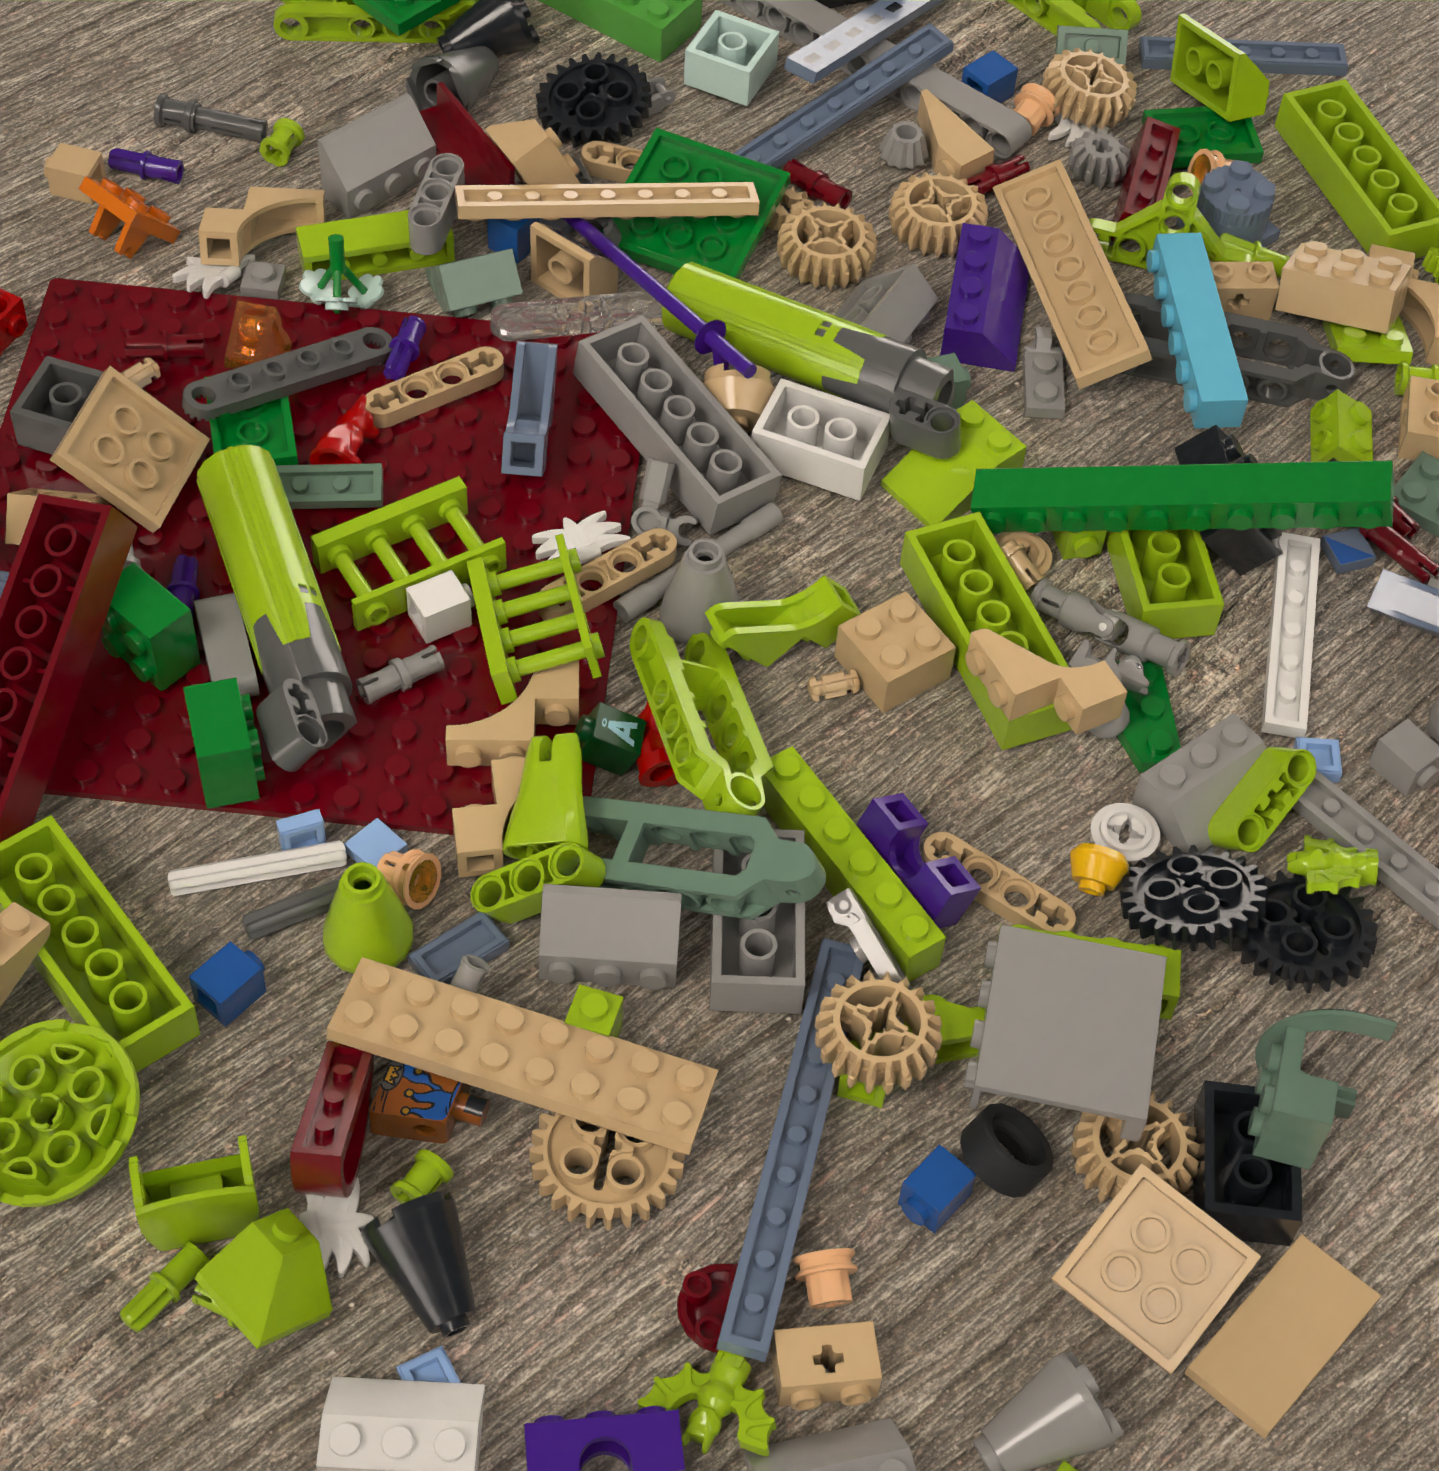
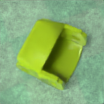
M246 1135L237 1136L240 1154L142 1173L138 1157L128 1158L136 1218L140 1231L145 1236L147 1242H150L159 1251H169L183 1248L187 1242L199 1245L234 1238L251 1222L260 1219Z

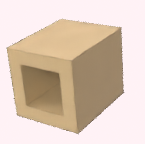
M65 143L58 145L53 155L46 159L44 165V176L48 178L51 195L93 204L94 200L78 189L85 176L101 182L103 177L107 178L102 152Z

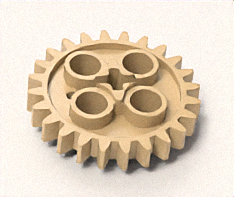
M551 1111L552 1115L544 1113L539 1115L540 1129L532 1130V1144L534 1146L530 1147L529 1162L534 1163L532 1166V1180H542L539 1183V1195L541 1197L553 1194L551 1198V1209L553 1211L565 1205L568 1206L567 1221H573L581 1213L586 1215V1228L590 1229L596 1218H603L606 1230H611L613 1219L620 1217L625 1227L630 1228L632 1214L637 1213L643 1220L647 1221L650 1216L649 1204L663 1210L666 1200L664 1193L668 1195L676 1194L677 1181L675 1179H682L684 1164L681 1161L685 1160L684 1153L647 1141L635 1143L627 1139L628 1135L616 1132L614 1150L611 1151L603 1188L595 1190L594 1186L600 1173V1160L604 1157L607 1148L609 1129L598 1126L599 1130L587 1132L580 1127L590 1123ZM573 1166H583L588 1171L582 1174H574L568 1169ZM627 1176L634 1179L635 1182L629 1185H622L617 1183L615 1179Z

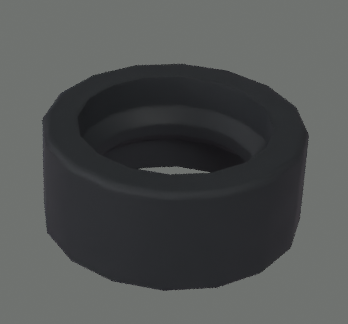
M1003 1103L989 1104L962 1130L960 1144L966 1161L972 1171L986 1185L1000 1194L1012 1198L1025 1197L1053 1169L1054 1156L1046 1137L1029 1117L1014 1107ZM1001 1144H1003V1145L1010 1151V1153H1011L1014 1157H1012V1156L1001 1146Z

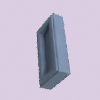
M478 912L410 953L408 960L418 975L450 985L463 955H475L488 963L509 950L510 941L489 916Z

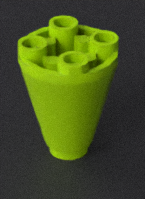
M367 862L355 863L349 866L343 873L323 924L324 951L329 959L341 970L353 974L362 957L396 967L407 957L413 945L414 929L412 920L383 873L373 864Z

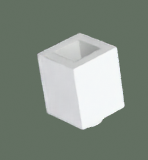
M452 570L406 588L408 615L426 644L472 625L471 607L475 606L474 596L466 583L461 584Z

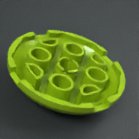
M54 1019L21 1028L0 1041V1202L20 1207H41L72 1199L87 1191L105 1177L116 1165L129 1145L137 1124L140 1108L137 1073L132 1060L124 1048L111 1035L92 1024L88 1026L70 1023L66 1019ZM104 1046L113 1054L112 1058L110 1057ZM57 1111L55 1117L52 1119L53 1124L49 1125L48 1119L54 1112Z

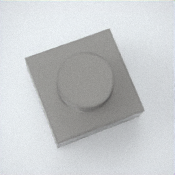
M248 260L240 285L241 296L280 300L287 277L286 265Z

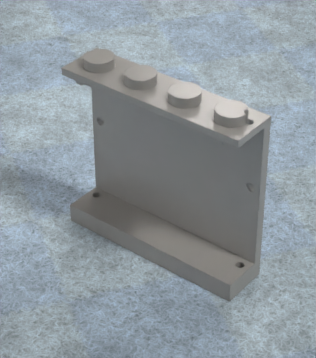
M1001 924L997 942L988 941L983 967L992 970L990 981L981 980L977 1007L985 1008L983 1021L975 1019L970 1047L978 1049L977 1061L968 1060L963 1088L972 1090L969 1108L976 1109L979 1096H982L983 1092L1121 1119L1120 1138L1139 1142L1148 1118L1167 957Z

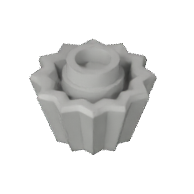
M900 121L898 124H893L879 146V150L882 152L880 158L886 160L888 166H896L899 170L904 168L913 170L915 166H923L924 160L929 157L923 129L919 128L918 124H912L910 121Z

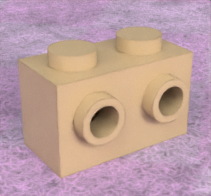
M1410 376L1401 400L1398 458L1416 460L1420 453L1424 451L1439 459V380Z

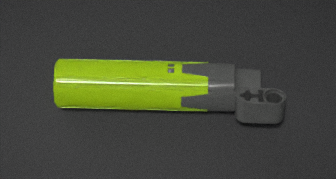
M694 262L684 264L668 283L666 289L706 323L712 320L723 321L726 325L724 339L753 364L834 396L888 413L890 416L891 436L894 441L901 445L939 459L951 458L960 451V415L957 410L951 407L954 399V369L928 360L923 349ZM661 306V318L665 329L695 341L696 334L666 308Z
M231 446L214 453L203 462L197 472V484L260 672L264 677L269 696L256 709L257 718L272 760L283 770L296 772L319 750L330 748L357 723L349 700L352 694V682L274 459L267 450L259 446Z

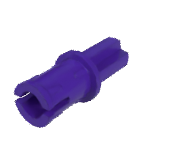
M115 148L109 152L108 166L111 169L138 174L143 180H147L149 177L179 184L183 177L184 164H182L183 161L158 157L148 150L144 153Z
M409 316L408 320L405 317L401 323L398 335L391 340L389 347L392 348L383 372L387 379L396 381L404 378L410 363L419 356V343L426 332V324L421 318Z
M185 554L177 556L173 566L172 583L166 589L191 609L193 619V601L199 600L200 596L199 588L196 586L199 563L194 556L188 557Z

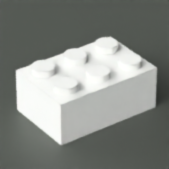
M781 378L752 430L751 439L782 475L860 501L887 448L890 416L888 413Z

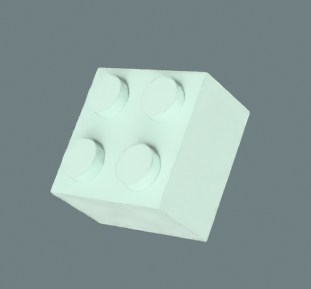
M715 10L685 50L684 84L748 106L777 65L779 31Z

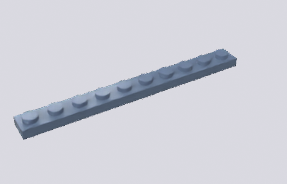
M826 938L822 939L716 1348L762 1362L766 1361L835 1081L831 1072L832 1064H822L820 1058L821 1049L816 1048V1015H819L822 1000L825 997L831 996V990L835 987V984L845 987L846 980L849 979L851 974L860 980L863 963L849 944Z

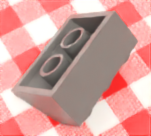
M408 93L317 140L322 190H325V198L348 219L370 210L374 206L421 182L431 160L436 156V144L414 100Z
M915 263L862 280L834 316L908 344L912 339L911 333L930 317L929 311L939 298Z
M1233 713L1142 773L1131 804L1146 810L1157 822L1160 833L1174 847L1177 846L1182 853L1189 852L1191 845H1196L1198 852H1205L1209 846H1215L1208 836V824L1211 817L1261 753L1267 749L1266 745L1253 730Z
M543 884L539 942V979H548L559 984H566L572 981L592 982L604 987H613L618 984L636 985L649 990H659L664 987L675 988L682 893Z
M891 1418L768 1444L770 1454L767 1457L748 1450L743 1451L747 1471H917L910 1447Z

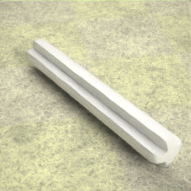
M338 840L174 869L168 872L169 889L173 896L342 867L347 864L346 849L343 841Z

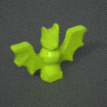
M1304 835L1303 851L1287 854V870L1306 877V893L1313 894L1314 891H1329L1332 894H1338L1340 888L1347 886L1354 888L1368 885L1376 886L1379 862L1378 849L1366 848V851L1357 853V847H1342L1335 843L1333 838L1319 840L1312 838L1310 835Z
M719 1350L708 1373H699L692 1368L689 1362H686L684 1368L675 1376L669 1378L654 1377V1385L651 1391L644 1398L642 1397L637 1401L639 1409L648 1406H661L666 1408V1411L677 1410L688 1401L697 1400L698 1407L691 1413L688 1425L681 1437L682 1446H686L690 1441L702 1445L701 1451L706 1455L714 1438L720 1432L722 1418L732 1412L739 1418L737 1439L740 1447L765 1457L770 1454L768 1440L771 1432L777 1427L776 1422L763 1409L766 1399L764 1389L760 1388L750 1391L743 1387L752 1369L743 1356Z

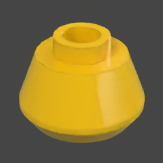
M1080 843L1070 851L1072 879L1079 883L1078 890L1089 895L1102 897L1105 891H1113L1129 870L1126 857L1122 853L1105 846Z

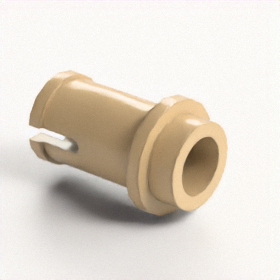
M1013 539L1002 546L1001 550L1027 593L1031 590V587L1034 588L1045 577L1043 574H1040L1023 552L1025 546L1022 543L1018 545Z

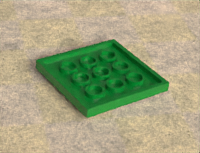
M656 127L625 183L753 182L760 202L758 215H746L741 218L731 216H708L706 218L672 216L667 219L657 217L621 219L613 217L622 236L618 247L634 261L671 274H675L684 264L694 262L739 279L790 184V173Z

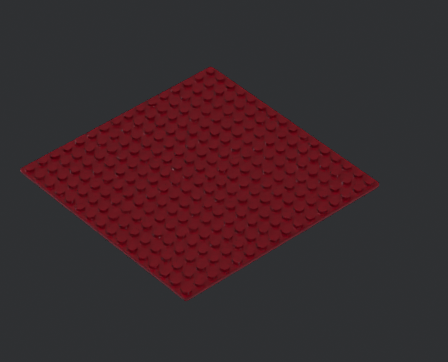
M55 278L49 282L0 428V571L10 572L19 545L5 544L7 493L28 488L97 494L50 460L52 454L18 445L10 410L46 356L103 372L109 366L121 373L138 362H141L143 365V359L145 358L129 359L126 357L124 340L128 335H163V330H167L168 334L203 333L204 358H169V362H164V358H151L158 364L161 375L157 380L152 377V383L142 389L210 439L161 527L154 533L111 504V506L138 526L132 542L134 555L140 560L141 568L165 589L172 583L173 566L177 556L185 554L188 557L194 556L199 564L196 586L200 591L199 599L234 593L197 484L199 468L205 460L214 454L210 420L205 421V419L201 418V421H198L197 417L190 418V414L184 413L185 409L182 408L184 388L194 381L204 379V377L217 375L366 327L382 329L393 339L398 335L403 319L407 317L409 320V316L421 318L426 324V332L419 343L420 354L416 360L410 363L405 377L476 348L485 346L498 349L504 357V376L499 382L393 426L378 428L380 430L377 438L373 440L364 439L363 446L357 451V457L362 461L361 464L382 463L383 507L459 476L467 487L468 514L464 516L484 544L500 537L506 542V569L498 574L548 560L550 557L540 560L536 559V551L542 544H533L532 535L547 530L563 529V518L565 517L578 524L590 515L606 511V520L603 522L621 523V531L615 534L629 536L640 452L573 374L578 342L601 331L378 309L362 310L358 307H349L348 311H341L339 314H335L333 310H325V304L317 305L307 302L211 293L210 297L205 299L202 292L195 291L187 292L185 290ZM370 341V344H367V342L365 344L371 349H381L380 345L377 346V342L372 344V341ZM518 341L558 344L553 423L548 431L546 470L542 477L501 473L503 436L509 416ZM379 363V366L367 367L366 371L288 396L298 465H311L309 456L319 439L328 430L336 427L339 415L344 414L351 408L362 394L366 395L376 388L394 382L393 379H387L384 376L385 364ZM452 375L442 379L447 384H457L462 380L460 377ZM418 389L407 393L409 397L417 399L427 394L425 391ZM203 395L200 398L196 396V399H194L200 404H207V397L203 398ZM382 507L291 509L352 682V694L349 700L357 723L330 748L319 750L296 772H289L279 767L269 754L256 714L258 705L269 696L264 677L260 672L245 627L260 693L258 696L250 697L254 726L257 729L265 780L257 781L260 799L207 809L183 689L186 686L211 682L194 608L193 624L201 663L162 692L149 681L142 682L138 679L124 659L121 657L114 658L108 653L101 641V638L104 636L101 630L44 794L287 818L320 809L323 821L327 823L367 826L378 818L390 829L454 835L452 808H461L470 804H494L491 766L466 768L447 765L446 726L462 725L483 720L502 711L513 702L504 705L500 702L490 674L476 604L474 607H471V626L427 644L409 617L408 611L393 616L379 625H372L360 631L356 630L351 599L356 598V595L338 568L320 574L313 563L310 536ZM444 523L428 530L447 559L469 551L450 523ZM408 538L391 545L410 575L431 567V564L413 538ZM614 548L608 549V550L602 552L601 554L603 555V554H605V553H607V552L613 550ZM371 553L353 561L372 591L394 582L376 553ZM625 562L617 563L614 568L624 572ZM561 573L502 590V595L495 598L496 600L502 599L503 602L540 592L546 585L563 577L565 574ZM586 580L580 586L585 590L595 591L600 589L602 584L596 580ZM620 594L585 613L590 633L598 632L605 657L597 659L601 677L594 679L587 658L579 660V719L582 715L588 716L599 702L605 704L618 609L616 610L613 607V602L620 598ZM539 610L509 618V623L503 624L502 628L508 627L509 631L544 620L539 615ZM579 629L514 647L515 652L509 653L508 656H515L516 660L580 642ZM430 645H434L437 648L434 654L440 652L445 666L444 670L412 683V688L402 692L399 689L373 701L369 705L364 702L366 695L361 698L356 686L357 679L389 666V661L398 657L402 660L428 648ZM533 673L522 676V681L515 683L518 697L529 684ZM536 724L535 736H548L553 743L556 734L574 733L576 725L552 726L549 724ZM582 761L583 797H592L596 766Z

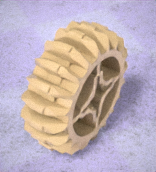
M1075 48L1073 52L1063 50L1062 54H1055L1042 77V86L1054 95V109L1060 106V113L1063 115L1062 119L1073 120L1075 125L1078 123L1085 124L1088 129L1094 125L1103 130L1106 125L1115 127L1117 123L1123 122L1130 110H1132L1137 94V83L1133 81L1134 75L1126 71V65L1117 64L1115 57H1105L1103 52L1100 54L1093 53L1090 48L1086 52Z
M939 171L933 176L924 172L921 178L911 175L908 182L900 183L899 188L894 191V195L891 198L888 217L890 218L889 223H891L892 233L898 236L899 243H908L910 251L920 249L923 256L930 252L935 253L937 258L942 253H947L953 258L958 251L962 223L986 226L988 206L985 202V195L978 193V186H968L967 178L957 180L954 177V173L948 177L942 176Z
M823 202L820 207L809 203L806 210L796 208L793 215L786 216V220L778 232L777 252L781 261V268L788 270L789 277L799 276L801 284L813 283L815 289L819 285H826L831 290L833 285H839L845 289L849 282L858 284L861 276L868 275V271L873 267V262L876 259L877 239L872 223L865 221L864 214L855 215L853 207L846 210L841 209L839 203L835 207L827 206Z
M869 970L864 975L863 982H860L851 974L849 979L846 980L845 987L835 984V987L831 990V996L825 997L822 1000L819 1015H816L815 1019L817 1031L815 1034L816 1048L821 1049L820 1058L822 1064H832L831 1072L834 1078L844 1074L848 1075L847 1084L849 1089L859 1081L865 1083L867 1094L873 1091L875 1085H881L888 1095L892 1092L894 1083H897L906 1091L911 1085L912 1078L921 1081L926 1075L927 1067L932 1068V1065L935 1064L938 1055L937 1050L941 1048L942 1036L939 1033L942 1022L940 1016L934 1015L936 1009L934 1000L923 1001L925 993L922 987L914 990L908 989L909 982L907 976L900 980L899 983L891 981L892 978L889 971L883 975L882 980L875 979ZM896 1015L908 1024L913 1033L908 1032V1026L899 1022ZM842 1030L848 1032L849 1038L859 1044L860 1050L848 1041Z
M1152 1091L1150 1093L1148 1118L1139 1142L1120 1138L1121 1119L1082 1112L1080 1122L1076 1124L1072 1135L1075 1141L1071 1147V1157L1077 1159L1074 1166L1075 1174L1086 1175L1084 1180L1085 1190L1096 1187L1100 1189L1098 1194L1099 1203L1107 1200L1108 1197L1114 1199L1141 1163L1179 1193L1185 1194V1192L1189 1191L1193 1183L1192 1178L1196 1176L1199 1161L1196 1160L1200 1144L1194 1142L1197 1136L1196 1127L1185 1126L1187 1121L1186 1112L1177 1114L1171 1112L1173 1107L1172 1099L1160 1104L1155 1102V1092ZM1104 1132L1110 1138L1109 1145L1113 1149L1112 1155L1108 1158L1102 1150L1099 1138ZM1163 1143L1171 1158V1167L1169 1169L1162 1163L1163 1156L1158 1151Z

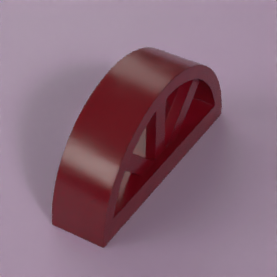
M327 1041L290 1151L291 1179L296 1193L348 1198L351 1195L359 1173L367 1133L373 1083L374 1054L334 1041Z

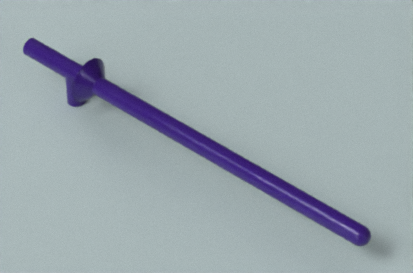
M562 218L696 334L694 343L696 351L700 354L712 352L713 366L724 363V370H729L730 364L747 379L755 375L757 366L724 339L726 325L723 321L712 320L708 323L703 321L589 221L582 218Z

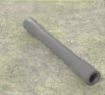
M769 502L714 541L720 544L725 555L728 556L749 541L758 539L783 522V515L774 503ZM679 563L648 583L639 585L614 601L613 607L616 610L618 609L617 616L623 622L628 623L653 607L658 600L663 598Z

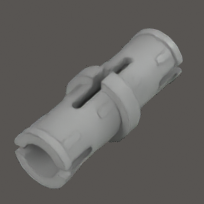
M430 645L428 648L402 660L398 657L389 661V666L357 679L356 686L361 698L366 695L364 702L369 705L373 701L399 689L402 692L412 688V683L444 670L445 666L440 652L434 654L437 648L434 645Z

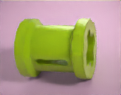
M278 119L273 126V133L270 137L264 138L260 143L259 152L262 157L275 166H285L290 160L291 151L294 147L300 146L305 139L302 127L292 119Z
M1400 361L1394 378L1395 395H1404L1410 376L1439 380V365L1432 364L1430 368L1409 366L1407 362Z
M420 1149L414 1156L416 1163L402 1181L398 1180L390 1187V1192L401 1204L433 1193L441 1183H448L454 1176L451 1167L437 1154L426 1149Z

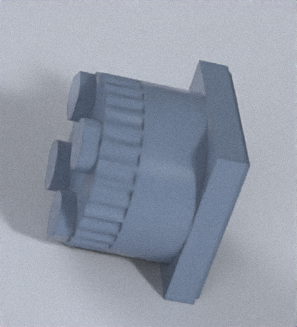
M1239 160L1232 161L1230 166L1224 165L1223 167L1212 169L1211 172L1205 175L1201 185L1197 208L1218 237L1222 233H1229L1252 243L1260 241L1262 247L1277 241L1281 230L1269 221L1275 200V185L1268 181L1267 177L1252 169V165L1249 162ZM1177 218L1176 225L1182 229L1185 224L1180 218Z

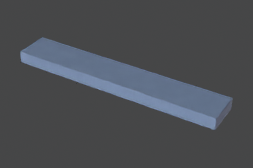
M1140 36L1138 50L1141 69L1171 70L1176 37ZM1224 39L1244 52L1262 73L1346 76L1348 70L1344 44Z

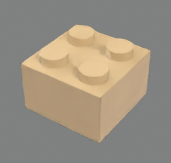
M905 591L838 625L834 657L847 672L848 669L856 670L860 681L859 686L881 712L884 713L949 679L956 646L909 593Z

